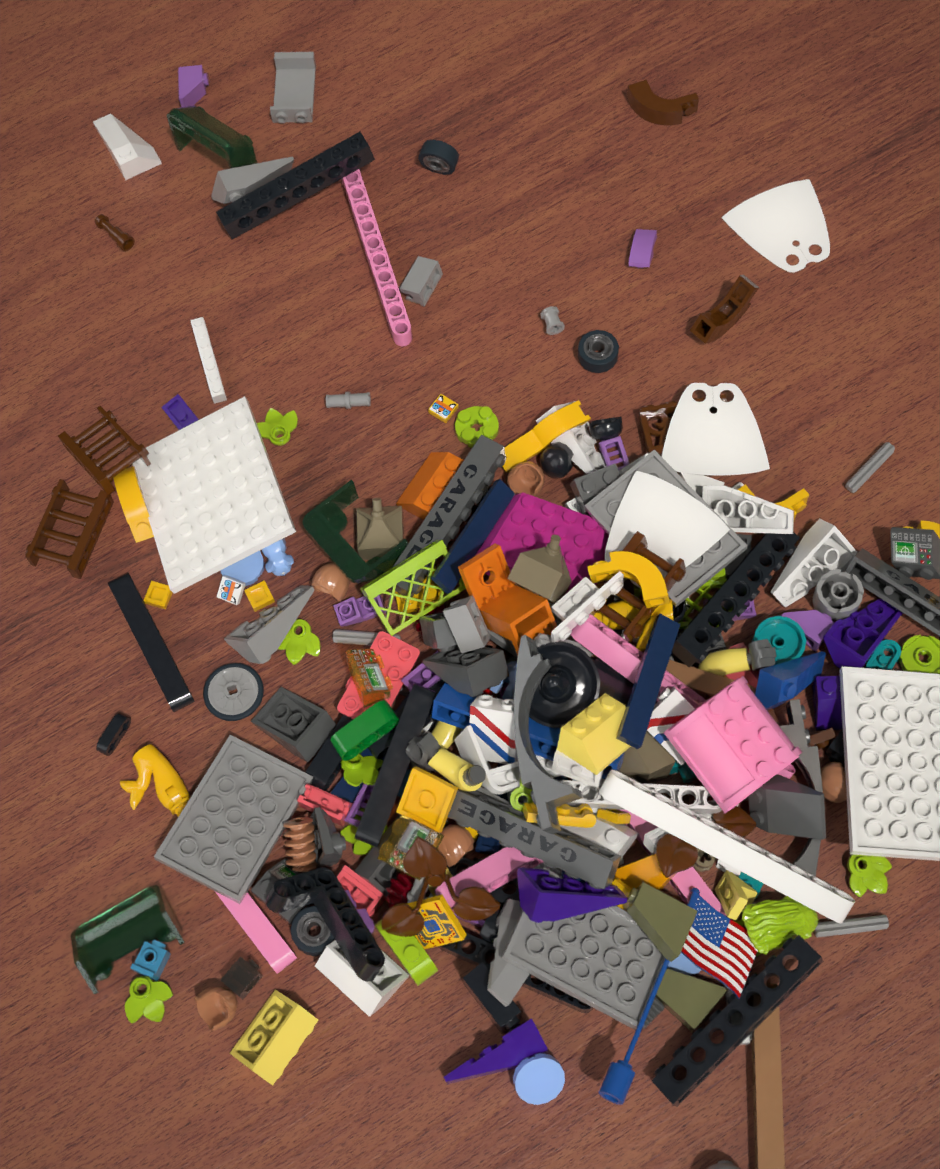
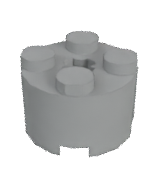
M841 569L831 570L822 575L812 597L815 610L829 615L833 622L840 619L843 620L849 617L851 613L857 611L864 594L862 582L854 574L850 575L847 572H841Z

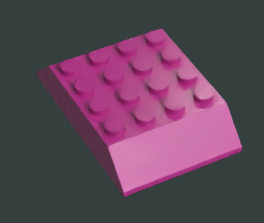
M522 492L514 495L477 554L495 543L500 545L511 572L520 553L546 547L550 543L552 535H559L561 537L559 546L561 547L572 581L566 592L567 594L585 577L591 581L587 566H592L598 561H605V550L609 535L590 516Z

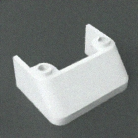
M466 726L454 741L463 760L484 768L486 779L481 786L494 794H503L519 787L521 776L518 761L491 769L489 762L484 759L472 726ZM536 755L542 767L553 778L562 776L551 771L553 761Z

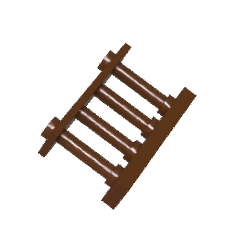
M99 406L97 410L102 416L100 420L76 437H70L64 431L58 435V438L66 450L105 493L109 495L115 491L110 483L113 481V477L139 458L147 466L151 465L147 458L149 452L142 443L138 445L116 423L117 419L110 410L106 412ZM109 425L112 429L87 448H80L84 441L105 426ZM119 436L122 439L120 443L98 459L94 458L91 460L92 454L114 438ZM128 447L133 451L108 471H101L103 465Z
M60 479L57 486L52 490V498L31 544L26 548L25 557L35 567L39 558L67 565V570L72 577L81 579L114 500L110 494L107 495L103 490H100L98 497L95 498L69 492L70 489L65 481ZM65 500L92 507V511L87 517L61 511ZM57 519L84 526L81 536L79 535L78 537L52 529ZM48 538L75 545L76 547L73 554L69 557L43 550Z
M637 531L622 551L641 555L668 574L664 581L669 592L676 581L680 582L686 573L684 560L679 558L675 565H672L647 549L648 544L645 535ZM609 580L598 582L596 586L600 589ZM622 588L616 595L640 610L632 622L606 604L599 610L594 609L590 614L594 616L595 613L600 612L625 628L626 630L623 632L626 641L631 643L634 638L637 639L644 629L643 625L658 606L646 608L644 601Z

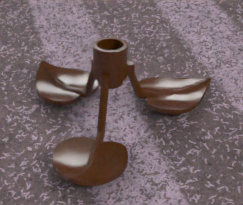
M657 783L661 785H673L669 783ZM661 793L662 795L671 799V797L667 793ZM686 794L682 797V801L689 805V798ZM737 806L727 813L720 811L713 814L714 823L742 838L752 833L756 828V822L743 809ZM666 834L661 837L657 843L656 856L663 875L668 878L678 872L691 868L698 859L697 847L672 834Z
M417 836L403 860V866L407 873L418 878L425 877L417 904L413 910L405 903L392 906L384 914L381 926L387 933L402 937L414 936L421 932L424 927V918L417 912L420 910L428 885L438 887L443 882H446L453 901L457 902L454 905V913L464 920L478 921L486 919L500 908V903L496 901L491 893L480 887L465 888L459 893L458 897L450 882V875L446 874L447 860L445 856L431 843Z

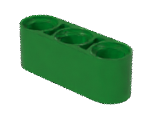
M386 700L375 703L337 731L330 741L341 759L348 761L398 725L399 719Z

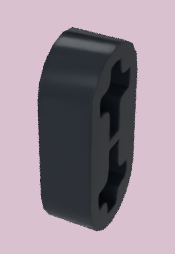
M120 712L117 713L100 737L96 750L106 756H110L130 727L131 718Z

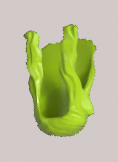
M786 896L782 900H765L757 904H747L743 909L742 919L733 921L742 927H746L750 942L758 950L755 956L757 957L761 953L767 955L773 949L782 948L783 944L791 937L795 939L800 935L803 939L810 938L812 932L817 927L818 915L811 908Z

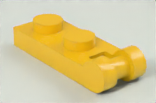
M524 802L523 814L526 822L537 823V806L534 802ZM564 804L556 807L560 825L591 828L596 824V817L591 806L588 804H581L579 807H571Z

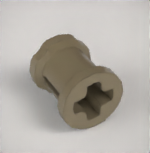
M697 848L698 859L693 865L694 869L699 872L709 871L713 866L715 857ZM706 855L707 860L704 863L700 862V857Z

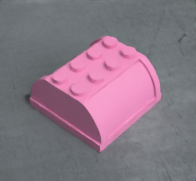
M744 676L734 680L664 732L724 813L730 811L796 760L802 753L798 746L795 747L752 692Z

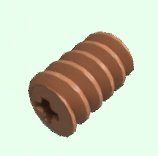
M300 817L283 823V827L290 828L289 831L284 832V836L291 838V840L285 841L284 845L292 847V849L285 851L286 856H292L291 859L285 862L286 865L293 866V871L306 872L317 867V863L314 861L316 859V853L314 852L316 845L312 842L315 839V835L312 833L314 825L311 823L314 820L313 818Z

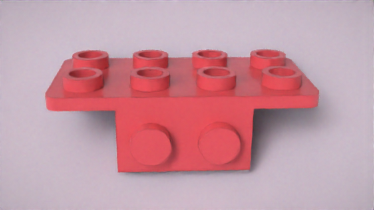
M379 632L369 649L370 655L366 654L367 658L362 656L359 660L361 663L357 665L358 670L356 674L349 678L345 687L346 691L337 705V711L354 720L379 701L386 700L392 706L403 686L401 680L411 672L420 655L419 649L386 632ZM364 664L379 665L388 690H373Z

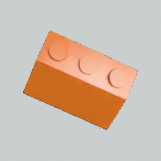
M431 452L396 505L402 506V509L425 520L464 460L450 452Z

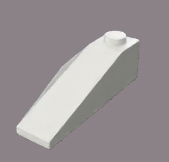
M112 114L93 121L94 126L125 180L162 164L154 148Z
M574 402L553 406L538 418L536 422H541L547 416ZM589 422L566 431L551 442L566 444L573 452L571 461L586 474L606 467L602 455L594 447V444L597 443L596 439L590 436L588 432Z
M703 485L702 499L713 510L717 509L719 513H724L728 526L734 532L793 534L794 510L728 486Z
M819 518L803 536L770 593L786 608L808 594V591L818 584L825 573L836 569H841V572L845 571L858 552L836 526Z
M594 814L596 824L591 828L560 825L561 829L621 855V858L639 834L624 824H614L597 817L596 814Z

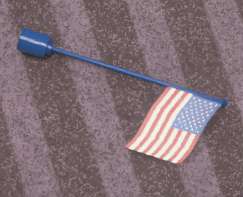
M692 888L690 890L692 894L687 906L698 912L681 953L695 966L726 985L739 999L758 950L750 942V937L744 927L718 912L700 896L698 888ZM666 958L624 1060L610 1063L599 1090V1095L612 1103L623 1105L634 1079L635 1072L631 1070L632 1066L628 1062L670 962Z

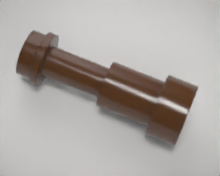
M100 214L96 217L95 224L99 229L104 228L121 250L129 251L134 246V238L110 224L107 216Z

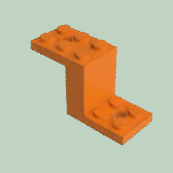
M496 543L458 567L469 596L473 595L487 629L512 641L517 655L521 636L527 635L534 640L539 633L551 635V632L557 627L546 598L521 588L507 579L510 570L500 545ZM490 571L489 579L484 582V574Z

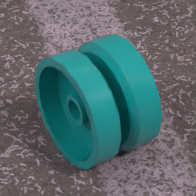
M783 616L769 617L761 622L755 630L752 642L768 639L771 646L775 647V665L801 658L806 646L805 633L800 625L794 620Z

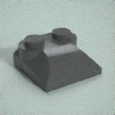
M320 807L314 808L310 818L314 819L311 823L314 825L312 833H314L315 839L312 842L316 845L314 850L316 853V868H328L337 864L340 858H342V852L346 850V842L344 836H340L339 832L336 831L335 825L328 814Z

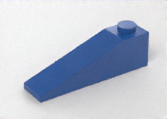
M821 651L760 669L755 695L766 710L774 709L793 699L810 685L816 676H820L826 653Z

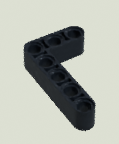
M319 868L283 878L274 883L265 902L269 910L282 913L314 903L359 979L366 982L375 979L385 963V956L331 870Z

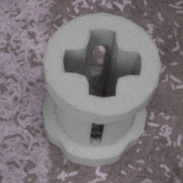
M553 306L545 308L540 313L541 318L545 320L547 325L546 332L549 335L558 334L565 328L564 323L560 321L558 316L559 309Z

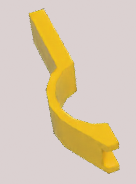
M578 400L547 416L531 431L506 446V461L503 465L505 471L509 473L517 464L526 462L545 450L553 440L566 431L582 426L591 420L590 416H585L579 406L582 405Z

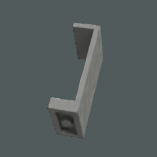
M275 52L276 81L274 106H270L273 123L313 122L316 76L314 52Z

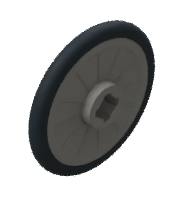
M240 663L226 664L216 669L208 677L203 690L207 709L217 718L226 721H237L250 716L261 704L264 694V686L259 674L253 668ZM237 689V693L230 695V691Z

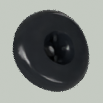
M551 642L537 648L538 654L542 655L543 660H550L551 667L543 676L534 693L529 717L541 725L561 728L598 699L600 678L596 665L581 648L566 642Z

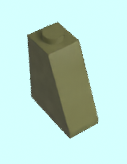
M644 882L637 888L633 887L628 895L627 901L630 903L626 911L663 956L672 962L680 956L698 911Z
M666 969L655 997L673 1016L693 1032L727 990L722 986Z

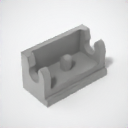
M420 256L417 257L399 288L402 293L409 294L406 296V300L425 307L443 275L439 262Z
M473 595L450 603L451 607L444 609L443 613L460 652L465 653L485 647L491 636Z

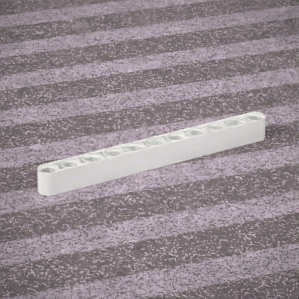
M610 770L599 790V794L612 803L837 923H843L855 903V900L842 890L621 772Z

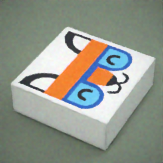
M227 575L222 576L217 598L235 605L240 604L246 583Z

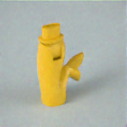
M670 599L669 604L658 606L649 617L650 619L645 624L636 644V648L641 652L646 649L655 618L658 614H662L674 621L672 599ZM625 600L607 605L631 622L640 611ZM600 612L594 615V617L606 626L608 625L612 630L625 629Z
M149 744L137 751L132 758L138 773L137 780L120 781V786L124 791L130 793V805L135 810L150 785L153 773L158 799L173 815L176 814L179 817L191 796H189L186 786L171 763L154 745Z

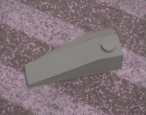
M292 156L218 171L211 197L213 200L223 204L234 202L290 171L294 158Z
M300 585L277 601L276 607L260 611L258 619L250 624L248 621H245L227 635L224 640L248 662L266 663L279 648L314 592L313 586Z
M512 899L505 901L497 917L498 935L493 943V947L496 948L495 958L490 965L487 988L505 1007L511 1003L529 976L528 972L501 959L523 911L520 907V901Z

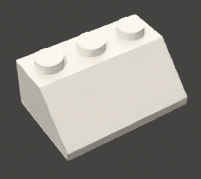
M336 940L326 946L315 965L324 976L334 983L369 1017L391 998L409 976L383 952L385 963L375 979L369 982L363 981L355 974Z

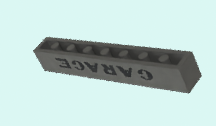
M483 435L479 437L394 566L435 540H443L447 547L449 541L456 538L459 526L469 518L472 506L481 500L484 488L493 482L494 473L498 467L501 468L504 465L506 456L503 445ZM419 569L416 571L414 581L423 583L426 576H428L429 570ZM400 581L396 584L395 591L406 596L409 582ZM413 584L410 597H413L414 594L417 595L423 586Z
M862 548L854 556L845 572L850 575H856L865 589L940 636V597Z
M445 777L441 778V779L447 781L448 783L452 784V783H451L449 780H447ZM458 788L448 815L449 818L456 820V824L459 826L471 827L477 830V833L483 837L495 838L499 840L502 846L514 847L520 850L521 854L526 857L538 858L543 861L544 865L550 868H559L565 871V874L571 878H581L595 889H605L612 884L621 859V855L566 830L561 829V832L555 834L545 832L539 827L538 823L526 822L523 811L515 810L511 805L478 790L468 792Z

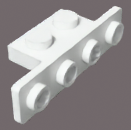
M619 571L600 589L585 577L551 607V611L563 622L551 632V642L555 643L567 639L575 626L585 623L589 614L594 609L599 610L611 594L616 595L623 587L624 574Z

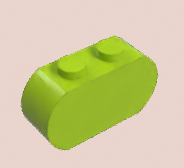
M382 919L374 925L417 986L438 972L437 967L415 936L402 937L387 933L382 929Z

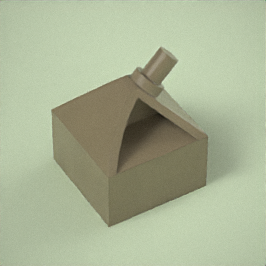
M373 498L372 508H357V543L360 560L399 558L405 549L402 506L382 507L381 498Z
M552 535L550 543L546 547L520 553L507 579L521 588L546 598L552 604L559 601L566 594L572 582L561 547L559 546L561 537L559 535Z
M646 731L641 748L636 749L631 746L625 751L619 772L641 784H655L668 777L676 761Z

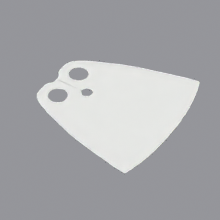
M809 179L791 182L762 192L737 205L722 217L753 249L785 271H800L805 268L807 263L820 262L829 256L830 242L825 218ZM795 240L799 241V242H800V245H799V246H794V245L792 244L793 241H795ZM817 244L822 248V252L819 255H812L809 252V247ZM794 254L799 258V263L794 266L789 265L786 262V257Z
M706 383L690 384L683 392L671 419L662 458L676 472L687 474L741 475L770 469L759 427L742 391L732 383H720L718 386H708ZM695 390H703L706 393V399L702 402H697L692 398V393ZM724 390H730L734 394V399L730 402H724L720 399V393ZM711 407H716L717 412L713 414L709 411V409Z
M636 471L616 512L606 545L605 561L610 562L609 552L622 551L638 531L645 535L648 544L647 549L672 565H675L678 559L681 558L684 560L685 567H687L718 542L730 529L713 511L685 491L658 477ZM656 566L663 578H665L668 573ZM630 580L631 583H633V584L636 585L637 587L641 588L636 582H634L633 580Z

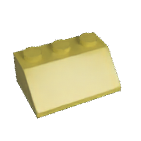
M603 694L561 727L557 750L598 775L631 747L616 739L626 706L608 694Z
M274 990L230 1054L273 1085L281 1077L292 1057L297 1054L299 1047L306 1037L311 1034L318 1019L299 1004L279 991Z

